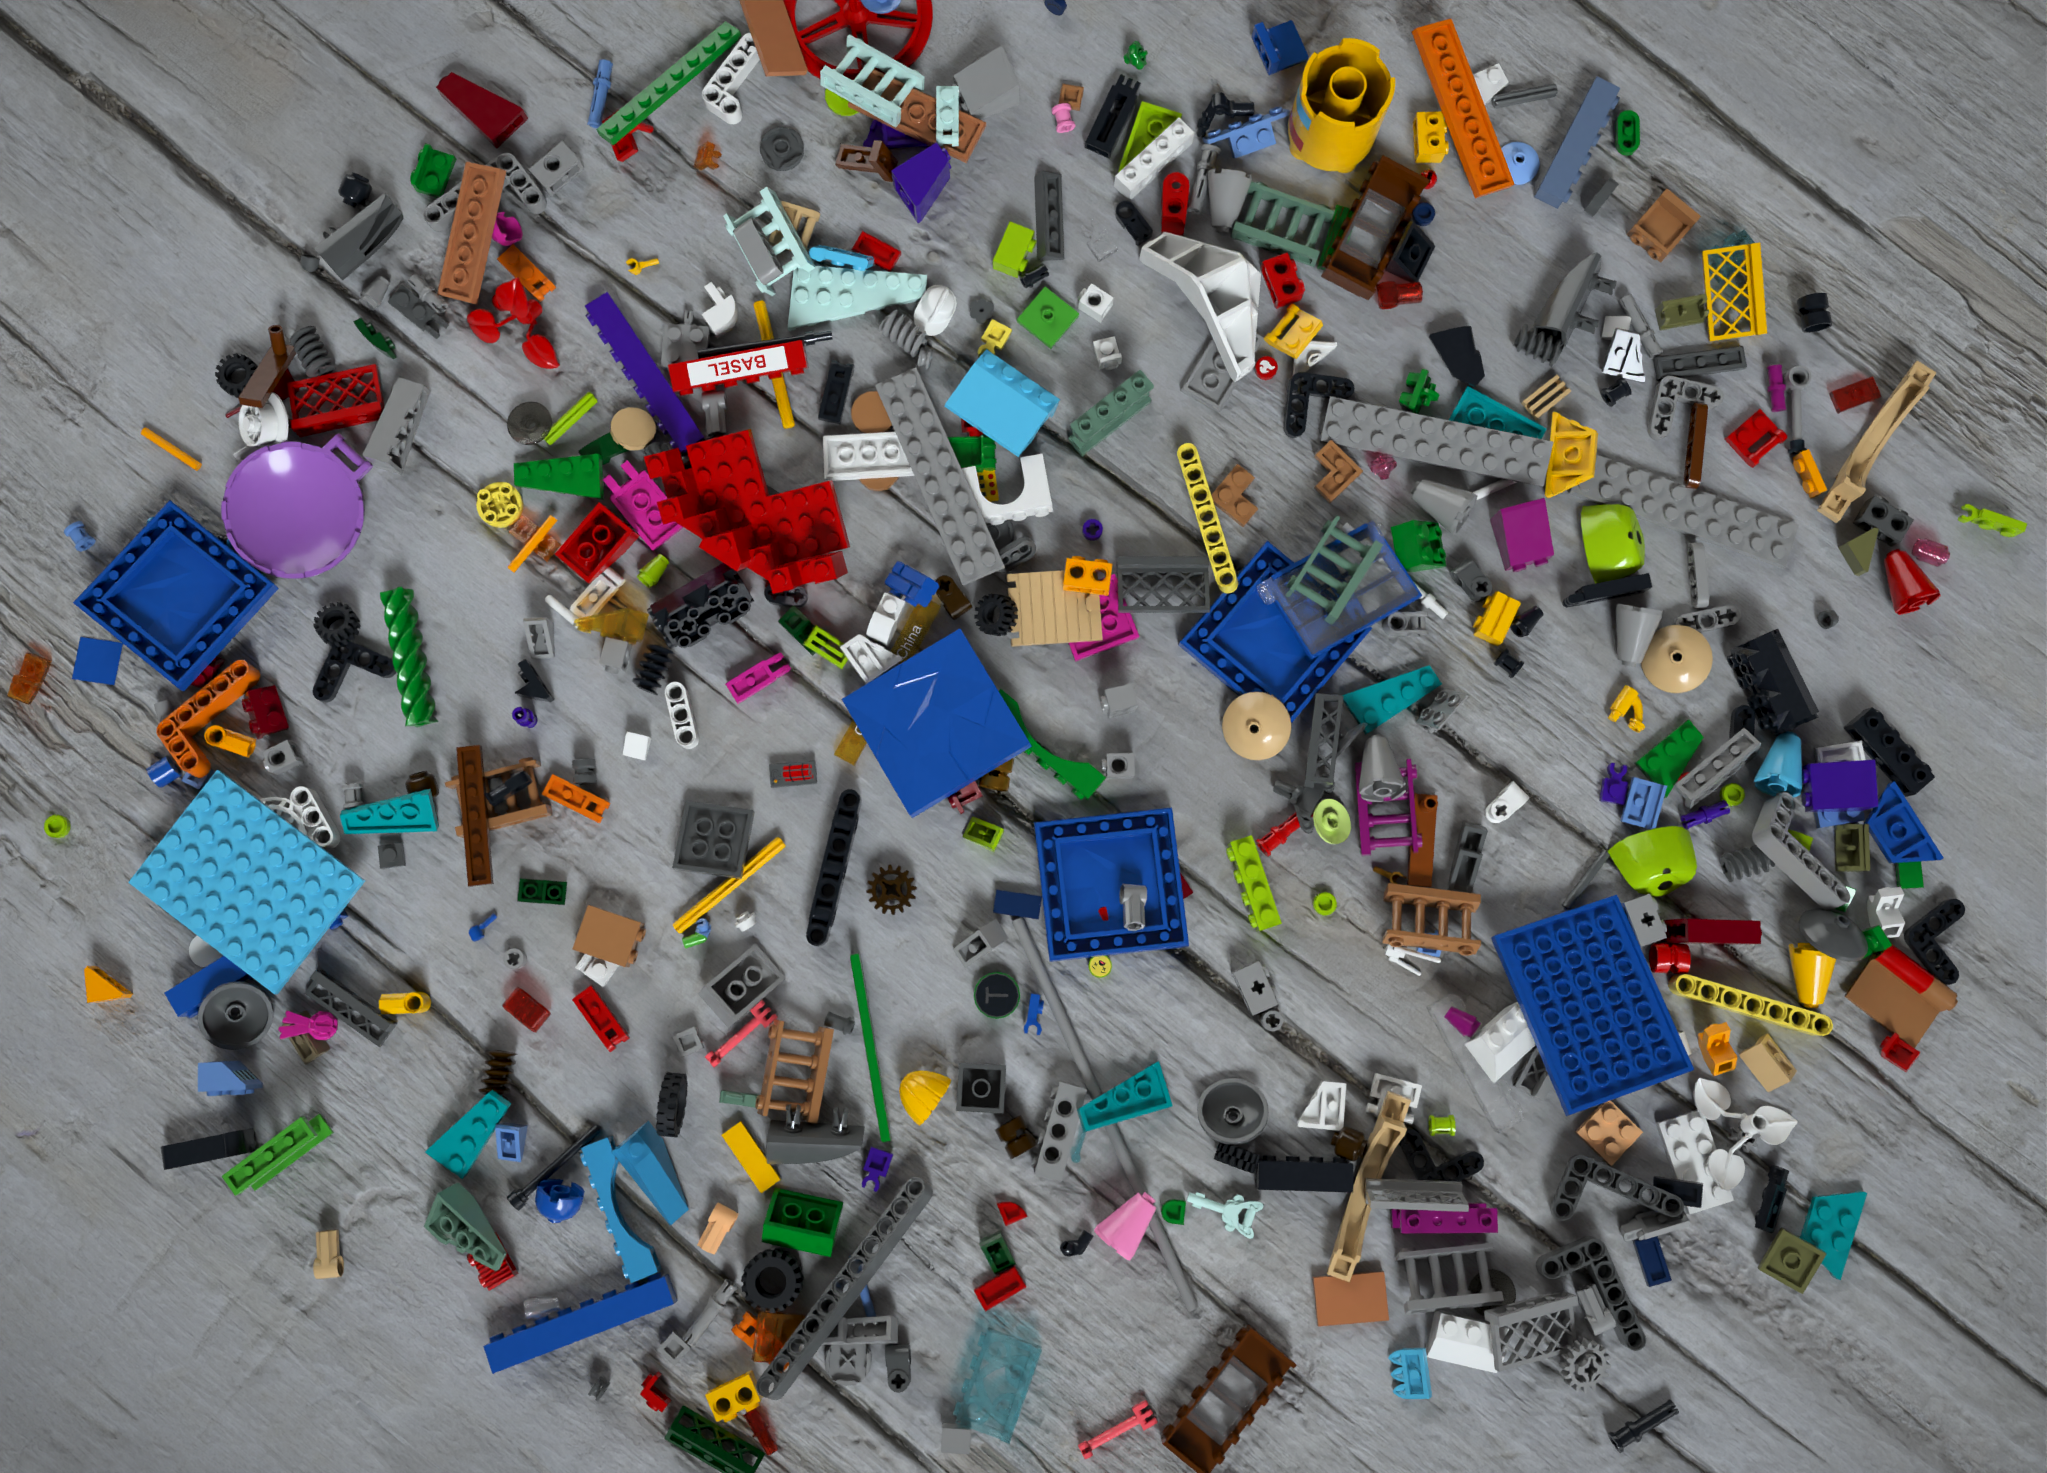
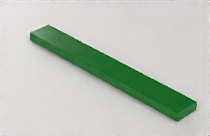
M853 954L850 956L880 1138L882 1142L892 1140L861 954Z

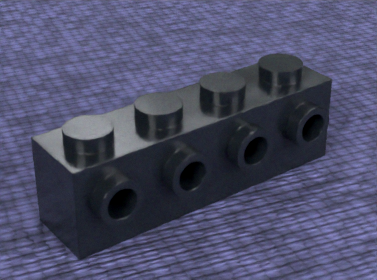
M1873 707L1865 709L1843 727L1855 741H1862L1863 750L1872 760H1875V764L1892 782H1896L1905 797L1916 795L1935 778L1930 766L1915 755L1916 752L1913 747L1905 744L1900 738L1899 732L1887 724L1879 710Z

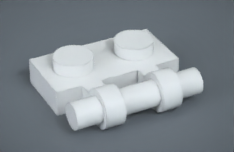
M1375 1073L1370 1096L1379 1099L1377 1105L1368 1103L1366 1112L1378 1117L1387 1091L1410 1098L1411 1103L1409 1106L1417 1108L1422 1085ZM1407 1113L1404 1122L1412 1124L1414 1115Z

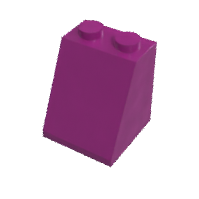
M1545 498L1500 509L1490 519L1505 571L1513 569V572L1525 570L1527 568L1526 565L1534 564L1535 567L1545 565L1554 556Z

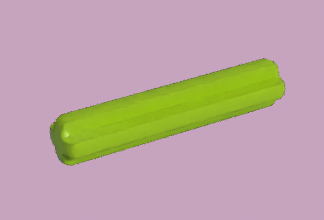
M590 392L586 393L542 435V438L549 445H552L597 403L596 397Z

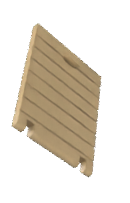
M1079 569L1070 572L1075 578L1083 575ZM1065 570L1007 574V582H1016V588H1008L1007 590L1008 597L1016 603L1013 607L1018 609L1017 612H1014L1015 615H1018V619L1013 621L1016 623V626L1010 627L1012 628L1011 633L1019 632V638H1012L1011 646L1102 641L1099 595L1063 590ZM1098 572L1093 575L1096 580H1098Z

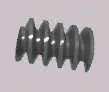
M1524 324L1513 346L1517 344V352L1526 348V356L1533 351V359L1541 355V363L1550 359L1549 366L1552 367L1558 360L1565 343L1560 347L1561 339H1556L1552 343V335H1548L1544 339L1543 331L1536 335V328L1533 327L1528 331V324Z
M314 326L304 327L296 331L290 338V343L294 346V351L298 354V359L302 362V367L306 369L305 373L310 378L329 374L335 367L329 365L332 360L330 357H325L328 352L326 349H322L324 343L319 341V334H314L317 330Z
M1756 845L1751 846L1750 849L1743 848L1741 851L1736 850L1733 853H1725L1720 860L1722 871L1729 882L1734 881V874L1738 880H1741L1743 878L1742 872H1744L1746 877H1751V870L1756 875H1759L1761 872L1760 867L1765 873L1769 872V865L1775 867V863Z

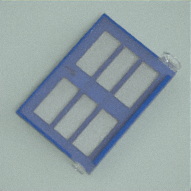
M1372 520L1347 533L1365 546L1367 544L1371 546L1375 540L1383 544L1340 616L1332 625L1324 620L1328 614L1325 612L1326 609L1297 590L1290 597L1285 596L1289 590L1286 585L1293 575L1298 576L1310 555L1257 585V591L1266 605L1274 602L1310 660L1422 597L1419 589L1383 535L1386 534V529L1381 522L1375 524ZM1338 539L1326 545V547L1353 564L1355 562L1359 564L1362 560L1359 552ZM1320 553L1317 554L1312 564L1342 583L1343 581L1347 583L1351 578L1347 570ZM1306 572L1300 581L1330 601H1336L1339 597L1336 589L1309 572Z

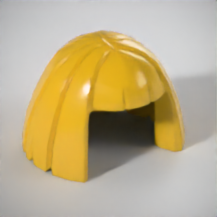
M918 1070L907 1074L901 1081L899 1087L901 1102L908 1115L919 1126L923 1124L932 1113V1110L936 1108L941 1100L940 1098L944 1096L951 1083L950 1078L939 1073Z

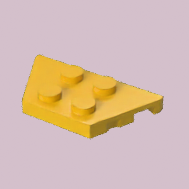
M1557 412L1552 414L1550 441L1554 443L1547 469L1545 496L1547 498H1551L1593 478L1595 474L1597 431L1587 426H1582L1579 422L1572 419L1569 420Z

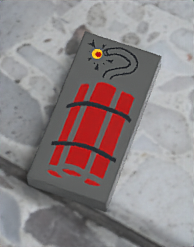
M815 760L769 764L771 788L817 784Z

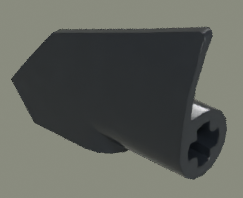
M1462 326L1429 335V339L1452 377L1476 387L1485 377L1481 354L1475 347L1472 327Z

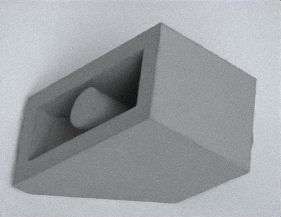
M995 919L962 941L953 950L966 968L1009 938Z

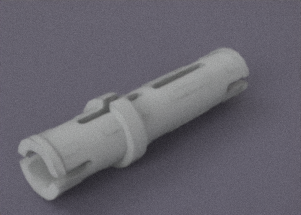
M1628 294L1622 297L1618 302L1625 311L1626 316L1631 317L1630 323L1635 332L1639 334L1640 342L1644 346L1649 358L1653 359L1663 353V350L1654 336V330L1650 329L1637 306L1633 295Z
M725 1279L716 1294L710 1296L707 1306L682 1337L685 1342L688 1340V1345L694 1347L718 1313L726 1308V1302L738 1289L735 1284L732 1286L733 1282Z

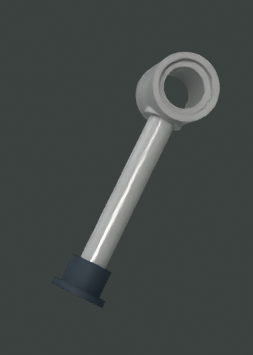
M1801 365L1793 367L1783 375V384H1786L1785 391L1791 393L1792 441H1790L1789 454H1799L1807 450L1805 448V440H1802L1801 391L1810 383L1811 373L1808 368ZM1793 375L1799 379V384L1793 380Z

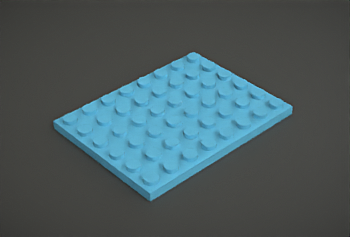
M217 770L128 883L273 994H278L366 880L222 771Z

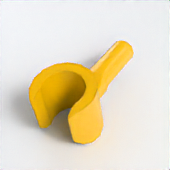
M631 258L626 261V264L628 266L636 264L634 269L628 271L631 274L638 275L642 268L659 264V261L656 258L638 262Z

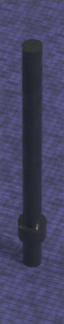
M809 331L804 332V335L697 350L698 358L701 359L803 340L806 346L815 345V342L833 340L831 331L818 333Z

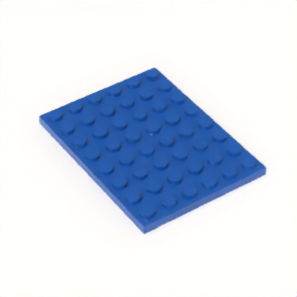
M1617 895L1491 937L1566 1116L1694 1070Z

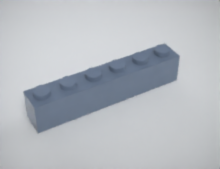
M1598 76L1595 78L1534 198L1557 209L1562 202L1567 203L1573 192L1569 190L1572 183L1576 185L1582 174L1579 171L1581 165L1585 166L1592 153L1588 152L1590 147H1595L1601 137L1598 132L1600 128H1605L1611 117L1607 115L1609 110H1614L1620 99L1617 96L1620 87Z

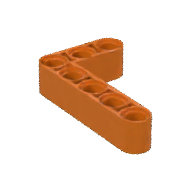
M245 660L233 662L162 720L156 728L157 736L179 767L196 778L205 777L211 769V764L192 736L256 685L260 679L259 670Z

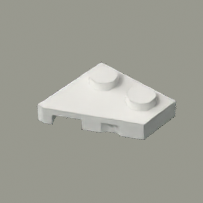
M1321 1081L1299 1118L1297 1127L1340 1131L1344 1125L1346 1083Z

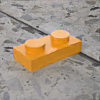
M1807 449L1794 456V469L1800 474L1803 481V489L1809 494L1810 499L1827 491L1810 450Z

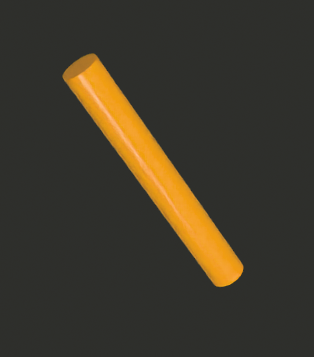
M145 427L142 429L141 435L196 471L201 468L202 463L149 428Z
M550 515L507 568L515 573L558 520Z

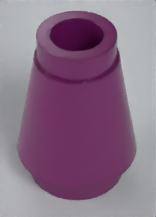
M1453 1006L1444 1016L1464 1037L1466 1035L1470 1039L1481 1024V1022L1476 1020L1477 1017Z

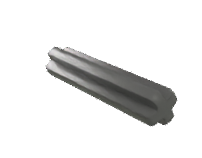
M1553 83L1494 95L1492 103L1493 107L1497 109L1552 98L1557 95L1558 90L1556 84Z

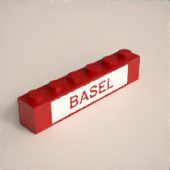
M803 340L668 364L673 392H680V396L694 394V389L702 388V392L716 390L715 386L724 384V388L738 386L737 382L746 380L747 384L760 382L759 377L768 376L769 380L782 378V373L790 372L791 376L804 374V369L809 368Z

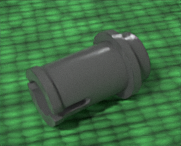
M828 1012L824 1026L842 1031L843 1035H851L855 1021L851 1017L847 1019Z

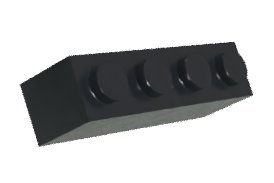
M1262 1155V1159H1259L1256 1167V1188L1258 1190L1353 1193V1163L1347 1162V1159L1342 1157H1333V1161H1323V1157L1309 1156V1161L1300 1160V1156H1286V1160H1276L1275 1155Z

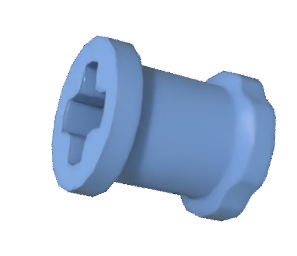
M77 521L66 527L64 534L72 539L76 550L82 552L93 546L96 540L86 532L83 522Z

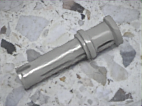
M1211 144L1202 145L1201 150L1203 153L1200 162L1196 166L1198 174L1187 208L1188 211L1195 214L1201 213L1208 187V171L1211 169L1216 171L1215 163L1217 156L1221 154V149ZM1201 183H1202V187H1201V190H1200L1199 197H1197V196H1198L1199 189H1200V185H1201Z

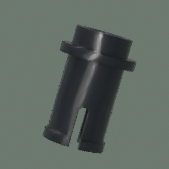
M1041 263L1028 272H1022L1019 278L1025 288H1032L1033 284L1048 277L1049 272H1045L1048 269Z

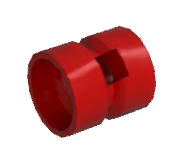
M1668 943L1651 944L1649 966L1653 973H1667L1669 970L1677 974H1687L1689 972L1691 954L1688 944L1672 943L1671 947H1669Z

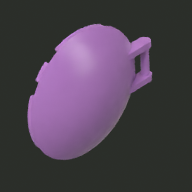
M339 433L323 448L292 441L262 447L241 461L230 475L221 503L222 520L231 545L253 567L281 578L299 579L312 577L338 565L355 546L364 522V500L358 482L373 468V465L361 458L344 441L345 438ZM337 447L359 467L355 472L333 453Z

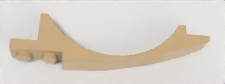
M1919 361L1912 365L1835 477L1836 481L1817 509L1818 512L1837 523L1841 520L1850 503L1864 494L1866 491V479L1876 458L1902 420L1930 388L1929 384L1936 374L1935 371Z
M1387 1091L1373 1133H1370L1365 1153L1358 1167L1353 1183V1193H1350L1327 1269L1328 1275L1350 1282L1356 1263L1360 1261L1363 1239L1371 1210L1370 1205L1365 1203L1366 1178H1382L1392 1153L1407 1131L1403 1122L1411 1103L1410 1098Z

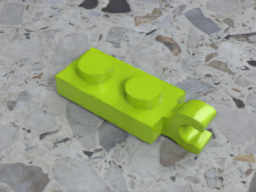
M1970 504L1961 506L1962 510L1968 512V517L1961 515L1957 519L1962 523L1971 521L1985 530L1993 529L1999 531L2005 537H2015L2025 532L2027 526L2025 522L1984 508L1979 510Z

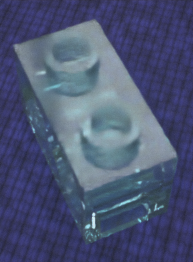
M1742 230L1738 234L1733 232L1723 240L1725 244L1721 247L1715 245L1711 249L1752 244L1755 242L1745 230ZM1734 251L1729 259L1739 266L1744 260V251ZM1722 252V254L1725 255V256H1727V254L1729 253V252ZM1709 254L1708 264L1716 269L1720 264L1718 258L1721 257L1718 254ZM1726 261L1718 272L1726 278L1736 268ZM1717 275L1714 276L1718 283L1722 281Z

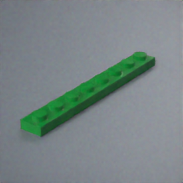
M726 21L599 126L596 129L599 136L611 145H615L741 39L740 30Z

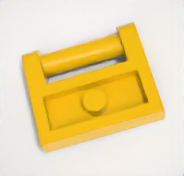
M1290 304L1286 309L1287 313L1271 333L1268 332L1265 335L1264 341L1270 346L1297 359L1322 328L1323 323L1322 320L1300 310L1295 304ZM1293 318L1298 319L1282 340L1278 339Z

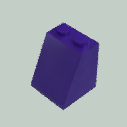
M937 142L891 170L894 189L917 223L923 220L950 179L951 165L949 160L951 158L944 147L941 149Z
M1875 760L1811 763L1802 766L1804 793H1802L1801 802L1805 806V812L1863 811L1878 807Z

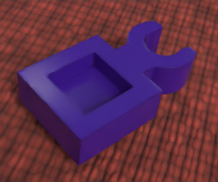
M1610 763L1607 767L1610 778H1603L1599 801L1624 805L1628 782L1621 780L1627 772V766L1622 765L1620 772L1616 773L1614 771L1615 763Z
M871 1146L863 1169L869 1172V1175L862 1181L863 1188H865L867 1181L872 1180L875 1182L874 1191L877 1192L880 1187L879 1175L886 1177L893 1153Z

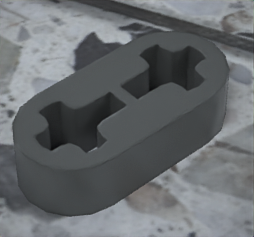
M1610 177L1584 211L1593 217L1619 183Z

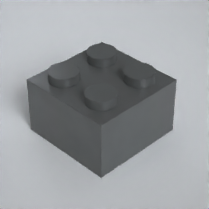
M959 1062L956 1111L1004 1114L1006 1065Z

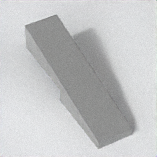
M893 1316L842 1317L822 1345L898 1343V1319ZM819 1322L814 1326V1332L818 1330Z

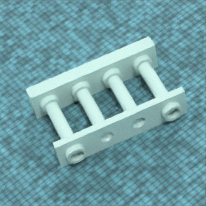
M849 34L846 47L848 53L836 69H831L826 65L820 71V85L896 128L901 122V108L899 106L913 88L921 92L924 91L925 77L918 71L908 68L867 45L863 40ZM858 57L865 61L866 65L857 77L851 80L845 77L843 73L853 60ZM874 68L886 73L873 91L861 86ZM893 78L904 83V86L893 101H888L881 97V94Z
M765 187L759 191L763 197L762 203L737 220L727 213L723 217L727 222L725 224L727 231L733 236V230L750 218L755 219L765 211L771 212L773 216L772 222L762 228L765 236H768L775 230H780L784 237L781 242L772 247L775 255H778L785 249H791L794 255L790 262L782 266L784 273L767 285H763L756 276L757 281L755 283L762 293L765 292L773 296L776 293L771 284L797 267L807 272L816 267L777 194L770 188Z

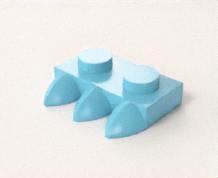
M1403 1348L1393 1352L1388 1359L1397 1365H1402V1367L1395 1369L1391 1376L1400 1382H1404V1384L1395 1387L1393 1393L1404 1399H1430L1432 1391L1426 1348Z

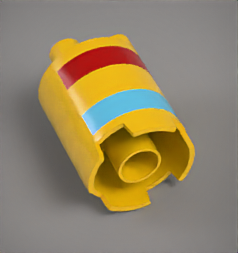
M1343 38L1339 45L1326 48L1318 54L1314 52L1304 68L1288 120L1289 149L1295 158L1303 160L1310 166L1320 170L1349 173L1370 152L1395 91V77L1391 78L1387 67L1379 58L1380 50L1377 47L1360 39Z

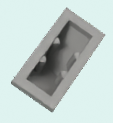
M547 617L523 619L531 659L554 658V623Z

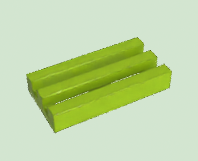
M815 625L803 645L838 668L843 669L848 661L847 657L815 635L818 632L839 647L844 645V643ZM812 640L841 658L842 661H837L811 643Z

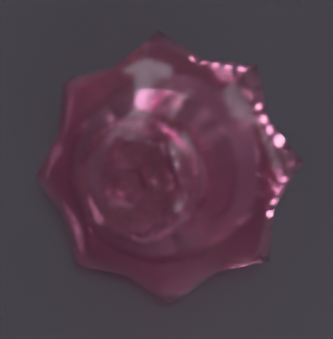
M1380 454L1379 458L1369 462L1368 466L1372 473L1380 477V480H1385L1389 478L1390 472L1396 468L1397 462L1393 457H1384L1383 454Z

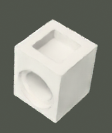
M1091 283L1088 289L1084 288L1077 298L1079 300L1078 309L1101 323L1113 306L1114 298ZM1090 299H1097L1100 303L1098 305H1091L1088 301Z

